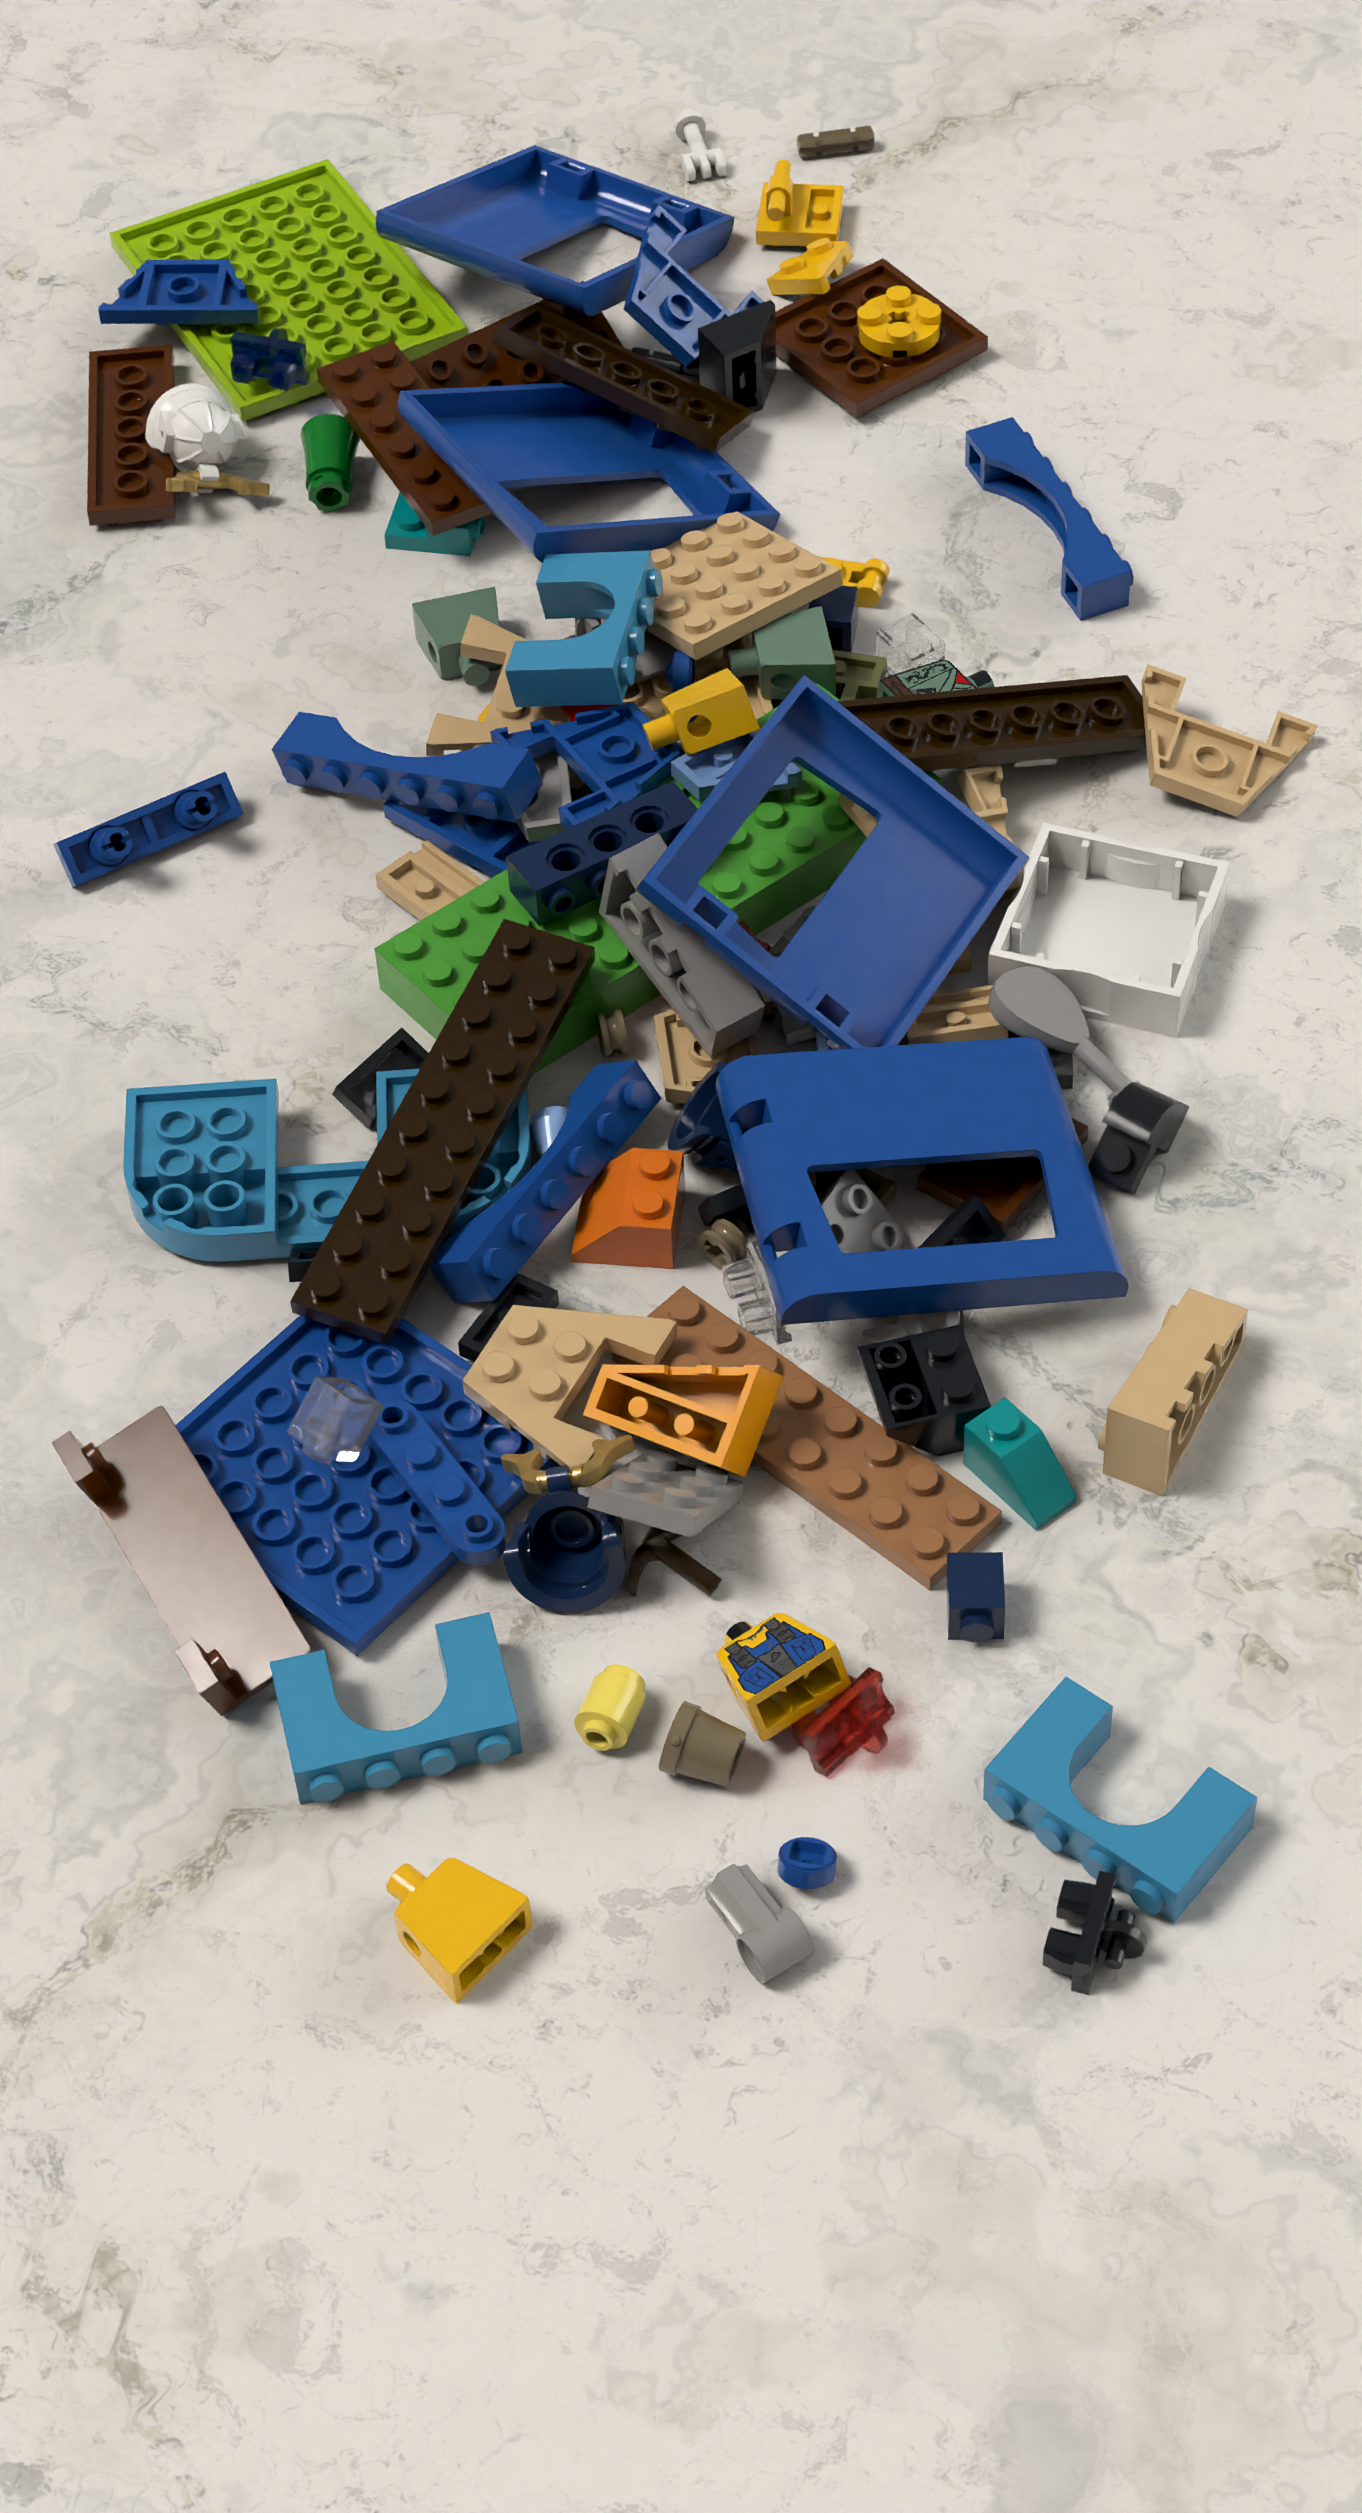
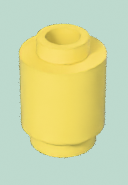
M612 1664L594 1677L574 1720L575 1729L588 1746L606 1751L622 1748L627 1743L646 1701L644 1692L645 1681L638 1672L624 1665Z

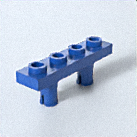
M225 771L56 842L53 845L71 886L75 887L244 815Z

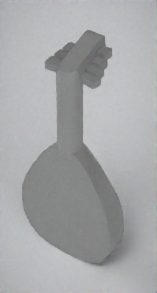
M1024 966L1009 970L995 980L988 1001V1007L994 1019L1020 1037L1035 1038L1042 1041L1047 1048L1075 1054L1113 1091L1107 1098L1109 1107L1117 1095L1128 1084L1132 1083L1126 1075L1089 1041L1090 1032L1078 1000L1073 992L1054 974L1039 967Z

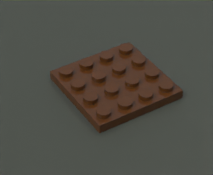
M884 258L830 284V290L825 294H810L775 311L776 355L856 418L988 350L987 335ZM892 286H905L910 289L911 294L925 297L940 306L941 326L939 340L930 350L916 356L907 357V350H893V357L875 354L866 349L860 342L857 327L858 308L869 300L886 294L887 289Z

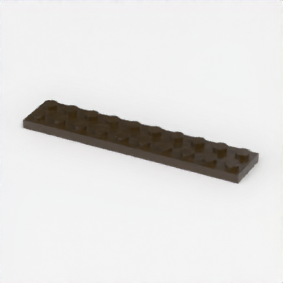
M507 919L502 921L290 1301L292 1313L385 1345L389 1344L595 961V947Z

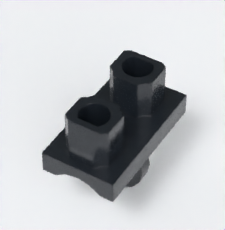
M1099 1870L1095 1885L1064 1879L1056 1917L1084 1924L1081 1935L1051 1927L1044 1946L1042 1965L1060 1973L1071 1975V1991L1089 1995L1101 1950L1107 1953L1104 1963L1111 1969H1121L1124 1958L1133 1959L1140 1957L1145 1950L1147 1943L1146 1935L1134 1926L1136 1916L1133 1912L1120 1910L1117 1919L1110 1920L1114 1907L1112 1894L1117 1879L1116 1874Z

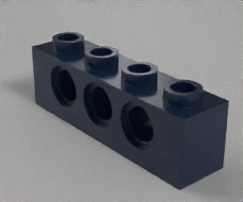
M671 781L506 856L509 890L538 925L563 916L580 906L602 897L610 857L659 833L668 847L698 808Z

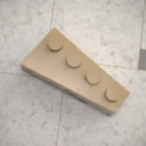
M1190 1288L1177 1306H1170L1165 1315L1161 1330L1153 1342L1149 1344L1144 1355L1107 1408V1420L1098 1442V1449L1104 1451L1103 1474L1163 1496L1244 1344L1248 1309Z

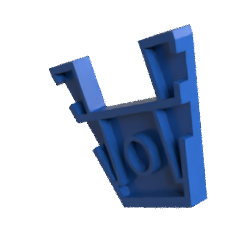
M658 205L648 217L623 310L687 367L699 361L698 328L761 304L764 301L751 291L733 313L726 309L668 255L669 251L687 230L664 208Z
M634 702L575 713L576 721L552 725L547 719L530 722L531 730L508 734V728L503 727L490 731L492 743L530 749L533 759L553 750L557 751L594 792L558 808L560 823L565 829L654 790L671 776V761L681 756V752L673 744L652 751L642 727L643 724L651 720Z

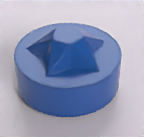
M675 651L673 660L665 667V681L671 686L673 693L693 684L695 681V660L681 651Z
M812 1837L794 1838L780 1847L777 1872L785 1883L801 1889L821 1888L830 1884L835 1878L837 1854L834 1848L823 1840Z

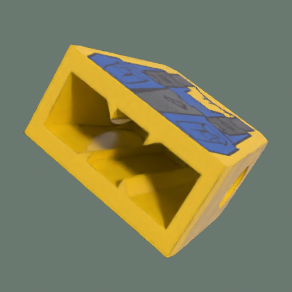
M775 1613L755 1627L748 1622L734 1624L726 1633L725 1645L718 1650L716 1655L735 1700L762 1742H765L852 1686L836 1643L785 1613Z

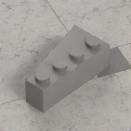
M659 833L609 858L599 913L711 1058L759 1031L765 1010L764 999L758 988L704 946L706 939L683 922L681 926L676 924L635 891L638 884L668 848Z

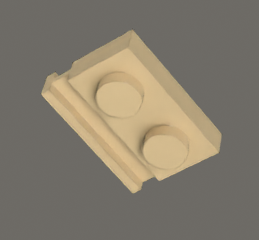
M428 840L421 843L422 849L416 853L409 851L375 874L377 888L419 920H423L484 883L483 880Z
M993 985L934 993L907 1031L909 1045L1009 1038L1008 1029L994 1019L988 1007Z

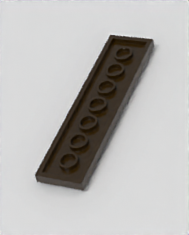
M1128 675L837 701L922 771L1147 749L1143 697Z

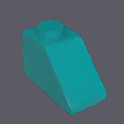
M1006 1397L964 1425L963 1464L1035 1531L1076 1503L1077 1496L1043 1431Z

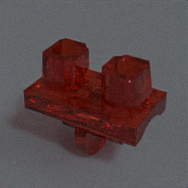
M868 1667L858 1678L848 1675L851 1684L840 1694L828 1701L829 1704L820 1713L813 1710L790 1725L796 1743L808 1751L814 1770L825 1777H828L850 1755H854L861 1747L870 1753L878 1754L888 1744V1737L883 1726L891 1720L895 1710L883 1691L882 1682L884 1679L881 1672L871 1667Z

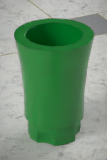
M336 414L315 416L303 425L300 434L305 455L308 499L316 505L318 510L335 512L338 508L347 506L350 501V493L353 489L355 456L360 437L344 416Z

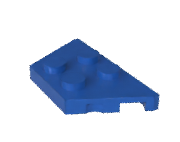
M229 259L146 260L136 270V274L132 278L127 279L118 288L119 298L112 305L103 302L98 309L101 324H155L160 326L168 324H259L260 320L257 304L255 302L251 303L246 287L242 280L236 277L235 269Z
M387 800L383 804L385 818L428 840L435 846L491 877L507 869L506 856L537 843H529L515 822L487 819L481 816L458 812H447L418 805L412 806L406 803L399 804V802Z

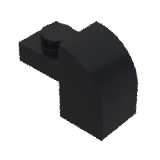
M1139 1082L1128 1084L1114 1099L1102 1120L1107 1126L1088 1164L1090 1173L1132 1193H1136L1156 1149L1160 1148L1169 1152L1190 1106Z

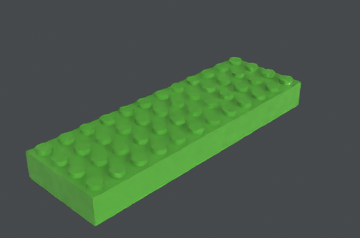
M816 683L817 686H819L822 690L829 694L833 699H835L836 701H840L838 698H836L834 695L828 692L825 688ZM778 707L756 719L760 729ZM795 762L793 763L802 770V785L795 788L768 791L699 880V885L739 915L736 922L752 937L827 891L867 838L839 805L837 799L841 793ZM924 771L941 785V778L932 771ZM672 776L656 787L658 788L673 781L697 808L704 802L697 800ZM507 869L374 948L380 989L433 1038L437 1039L504 919L595 947V961L534 1074L596 1036V1014L603 1013V1016L611 1017L613 1011L621 1010L624 1018L661 995L653 982L600 915L599 908L602 897L580 906L563 916L538 925L510 892Z

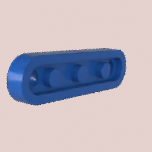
M399 1400L386 1401L377 1405L367 1418V1431L371 1446L450 1549L461 1561L470 1565H485L497 1560L503 1554L507 1545L505 1524L501 1516L414 1406ZM478 1527L485 1529L478 1533L471 1532Z

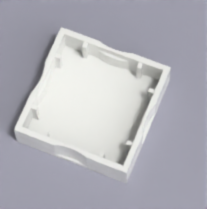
M1043 822L1024 867L1022 887L1017 897L1008 906L990 949L987 986L994 985L995 980L1009 970L1024 966L1039 967L1054 974L1073 992L1085 1017L1177 1038L1226 904L1230 862L1165 848L1135 846L1109 836Z

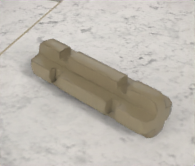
M871 126L855 127L854 132H851L850 128L818 132V136L815 137L813 133L797 136V150L801 158L816 157L817 152H821V156L853 152V148L858 147V151L871 150L875 144L874 132Z

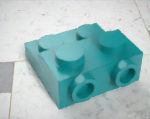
M399 492L384 534L386 549L471 556L476 539L483 538L485 516L432 536Z

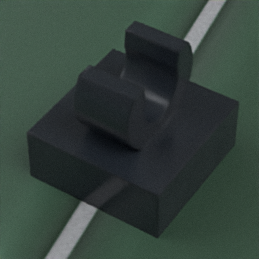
M742 1184L709 1196L698 1206V1211L705 1226L713 1224L719 1219H725L732 1223V1219L739 1218L746 1223L750 1234L755 1232Z

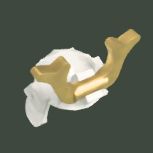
M188 383L173 387L160 396L149 413L145 437L147 443L152 448L159 449L162 453H169L174 465L181 471L176 473V477L166 478L165 491L212 494L213 489L228 488L238 491L240 495L269 496L270 483L253 481L240 476L225 474V472H219L227 465V461L231 456L241 457L245 441L239 414H233L228 402L221 394L208 386Z

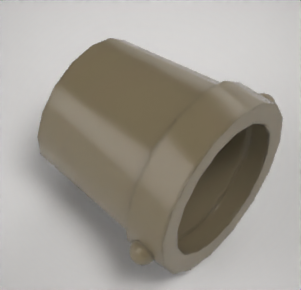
M684 1701L667 1735L658 1769L675 1777L678 1774L727 1787L739 1762L746 1740V1733L702 1711L701 1706Z

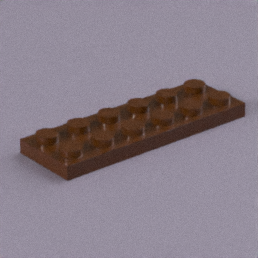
M394 341L378 345L372 349L317 368L319 384L432 536L493 513L400 416L398 411L400 391L427 390L430 388Z
M172 345L89 352L87 514L90 526L160 521L162 519L176 518V492L165 491L166 478L176 477L174 462L169 453H162L159 449L152 448L147 443L145 437L147 419L153 405L161 395L175 387V363Z

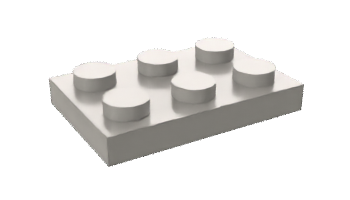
M650 1450L593 1485L587 1508L692 1538L740 1502L744 1482L728 1478V1471L711 1465H698L697 1468L678 1464V1458L673 1454Z

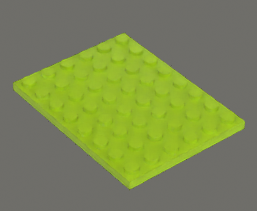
M328 159L109 233L112 248L133 276L146 260L229 259L235 269L236 277L241 279L246 287L251 303L255 302L258 306L259 324L170 325L235 413L239 414L242 422L324 393L325 390L318 382L317 368L394 341L408 361L411 362L468 335L467 326L400 245L379 236L376 229V216Z

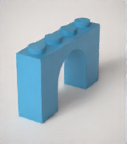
M650 550L546 554L536 580L545 619L601 618L606 619V621L595 630L574 638L515 641L505 669L515 707L622 704L628 685L634 683L637 656L642 655L644 651L646 627L651 626L653 623L655 599L662 594L663 579L660 569L654 568Z
M490 1612L435 1624L439 1655L447 1683L446 1692L441 1703L432 1714L423 1721L400 1730L381 1731L366 1728L351 1720L342 1711L335 1697L325 1649L269 1662L300 1804L313 1801L328 1802L337 1799L343 1794L369 1788L384 1789L393 1786L399 1781L425 1775L440 1776L455 1768L480 1762L496 1763L510 1755L523 1753L519 1721Z
M1065 1677L984 1769L983 1800L1001 1818L1009 1821L1015 1820L1032 1831L1045 1847L1057 1852L1062 1851L1081 1863L1086 1872L1097 1880L1099 1870L1116 1874L1115 1886L1130 1895L1133 1902L1140 1909L1152 1915L1159 1914L1174 1924L1253 1828L1257 1796L1208 1766L1177 1805L1165 1816L1153 1822L1130 1826L1119 1825L1094 1816L1077 1800L1071 1789V1784L1079 1772L1110 1738L1113 1706L1073 1680Z

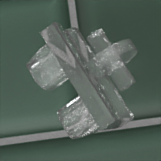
M758 1242L746 1243V1259L722 1266L723 1284L729 1299L753 1293L757 1297L756 1299L737 1304L740 1325L745 1329L746 1333L750 1332L753 1335L772 1332L777 1345L792 1341V1334L788 1325H780Z

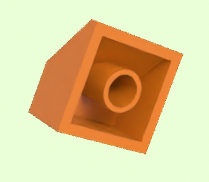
M631 1148L609 1162L581 1196L571 1261L673 1269L686 1191L683 1151Z

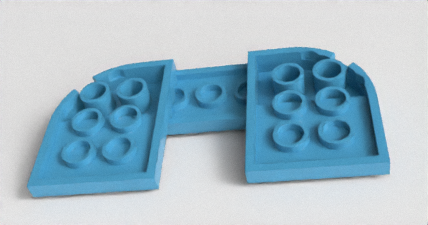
M420 1069L376 1072L377 1145ZM277 1079L131 1088L126 1091L123 1167L135 1219L142 1230L157 1244L178 1255L200 1262L290 1257L291 1251L320 1249L368 1161L278 1167L279 1090ZM528 1085L441 1246L456 1229L478 1216L499 1200L532 1169Z

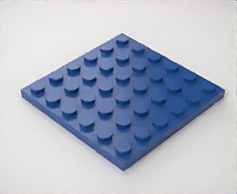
M300 1315L177 1423L176 1426L284 1603L358 1656L459 1560L371 1446L367 1431V1418L370 1412L377 1405L392 1400L404 1401L414 1406L501 1518L528 1494L518 1475L504 1471L501 1456L504 1454H525L533 1450V1443L515 1428L512 1431L507 1429L464 1394L462 1380L472 1367V1364L405 1319H401L389 1344L385 1345ZM542 1457L544 1464L539 1470L545 1471L547 1468L557 1467L559 1464L552 1458L546 1460ZM478 1527L471 1532L478 1533L485 1529Z

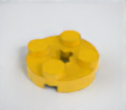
M892 286L887 289L886 294L877 296L858 308L857 327L860 342L866 349L875 354L893 357V350H907V357L916 356L930 350L939 340L941 326L940 306L925 297L911 294L910 289L905 286Z

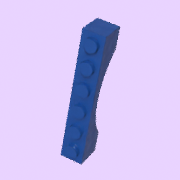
M1013 417L966 431L965 466L984 491L1003 496L1024 506L1041 518L1054 532L1064 553L1062 559L1061 595L1079 620L1082 621L1129 606L1130 586L1134 582L1131 566L1126 560H1122L1113 549L1107 534H1102L1096 527L1088 509L1080 506L1074 498L1068 483L1062 482L1054 472L1049 458L1041 455L1035 447L1029 432H1024Z
M298 712L272 748L287 783L517 823L543 784L530 749L487 743L470 750L443 756H394L372 750L357 742L343 729L336 717Z
M636 1060L595 1065L569 1096L568 1111L564 1123L541 1159L499 1200L478 1216L456 1229L439 1249L429 1268L454 1303L494 1301L662 1099Z

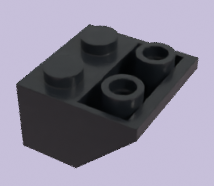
M772 300L698 328L700 385L755 412L763 409L777 373L775 303Z
M960 1324L857 1347L861 1366L888 1437L938 1457L964 1451V1425L990 1408L991 1404Z

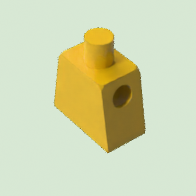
M728 668L661 699L666 715L642 725L652 751L677 741L687 755L760 729L744 685ZM697 715L693 722L688 723L693 716Z
M456 1858L445 1859L428 1877L424 1876L409 1863L403 1864L392 1874L387 1883V1892L401 1902L394 1912L396 1930L400 1942L456 2004L533 1928L529 1898L526 1895Z

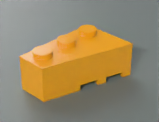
M602 1364L583 1415L746 1477L784 1376L761 1365H744V1367H715L713 1365L669 1367L666 1365Z

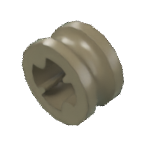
M621 1010L613 1011L611 1017H605L603 1013L596 1014V1029L603 1057L611 1056L613 1050H620L622 1054L629 1053L628 1035Z
M719 1219L714 1222L711 1230L704 1231L698 1238L699 1247L706 1259L722 1271H730L736 1265V1260L744 1259L749 1253V1244L743 1233L733 1223L725 1219Z

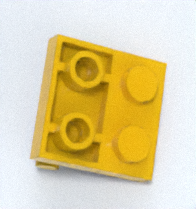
M785 159L778 160L775 165L774 174L769 178L768 183L763 184L756 226V245H770L773 247L807 246L817 239L826 237L830 238V241H838L844 201V185L793 184L790 177L791 163Z

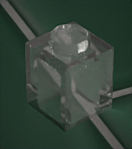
M911 613L876 631V656L887 658L886 675L891 676L935 661L945 660V641L914 613Z
M316 1376L287 1433L304 1444L301 1449L302 1452L317 1462L327 1465L331 1464L332 1460L355 1462L384 1405L347 1379Z

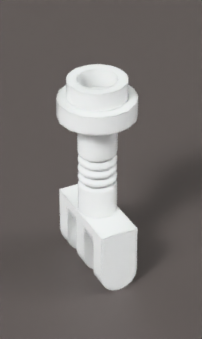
M692 108L681 110L674 121L676 135L682 140H687L691 153L682 154V169L687 182L696 180L695 169H699L702 179L711 178V166L715 167L718 176H724L727 174V169L720 148L706 149L702 138L706 127L704 117L700 112Z

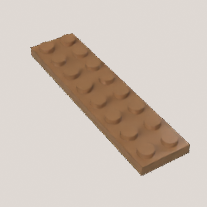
M685 1286L678 1289L647 1316L670 1319L677 1323V1336L658 1365L669 1367H696V1365L744 1367V1365H761L784 1376L752 1462L928 1590H931L946 1576L947 1553H971L1001 1524L1002 1511L910 1445L888 1437L883 1426ZM612 1353V1360L619 1365H644Z

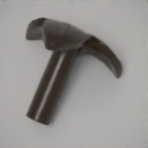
M651 1527L642 1541L643 1544L637 1548L631 1559L628 1572L629 1591L633 1596L637 1595L638 1582L645 1566L652 1561L662 1562L709 1597L717 1589L722 1579L671 1542L683 1535L656 1527Z

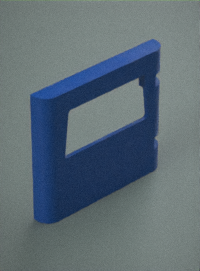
M533 145L377 210L376 229L379 236L386 240L585 315L594 316L626 300L637 258L583 283L520 260L601 223L609 224L639 238H643L648 217L660 205L687 230L668 253L676 263L687 271L718 256L724 250L731 237L735 217Z
M572 382L400 391L398 398L400 416L542 563L546 554L651 551L664 548L680 540L684 534L704 529L717 523V519L720 516L736 511L771 531H774L778 523L780 513L717 452L700 450L694 447L690 440L676 433L661 431L654 426L652 421L637 414L625 413L619 410L615 403L601 396L588 395ZM658 477L666 481L694 516L548 527L505 488Z
M803 675L638 884L635 891L676 924L681 926L684 922L706 939L704 943L706 948L797 1021L803 1024L807 1020L828 1038L825 1043L832 1049L897 1046L1026 863L1029 856L808 677ZM791 762H795L875 816L877 825L780 956L774 957L736 922L739 915L699 885V880Z
M1031 1037L749 1055L730 1062L718 1074L715 1087L780 1325L1126 1297L1129 1284L1049 1051L1042 1041ZM742 1129H749L743 1134ZM1034 1156L1041 1162L1056 1237L847 1254L842 1252L837 1244L808 1173ZM788 1251L777 1258L776 1252Z

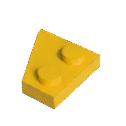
M827 237L811 242L807 245L808 251L801 256L782 262L779 265L780 270L766 279L771 294L827 293L830 290L827 279L829 275L831 279L838 278L843 271L842 268L853 257L849 242L830 241V238Z

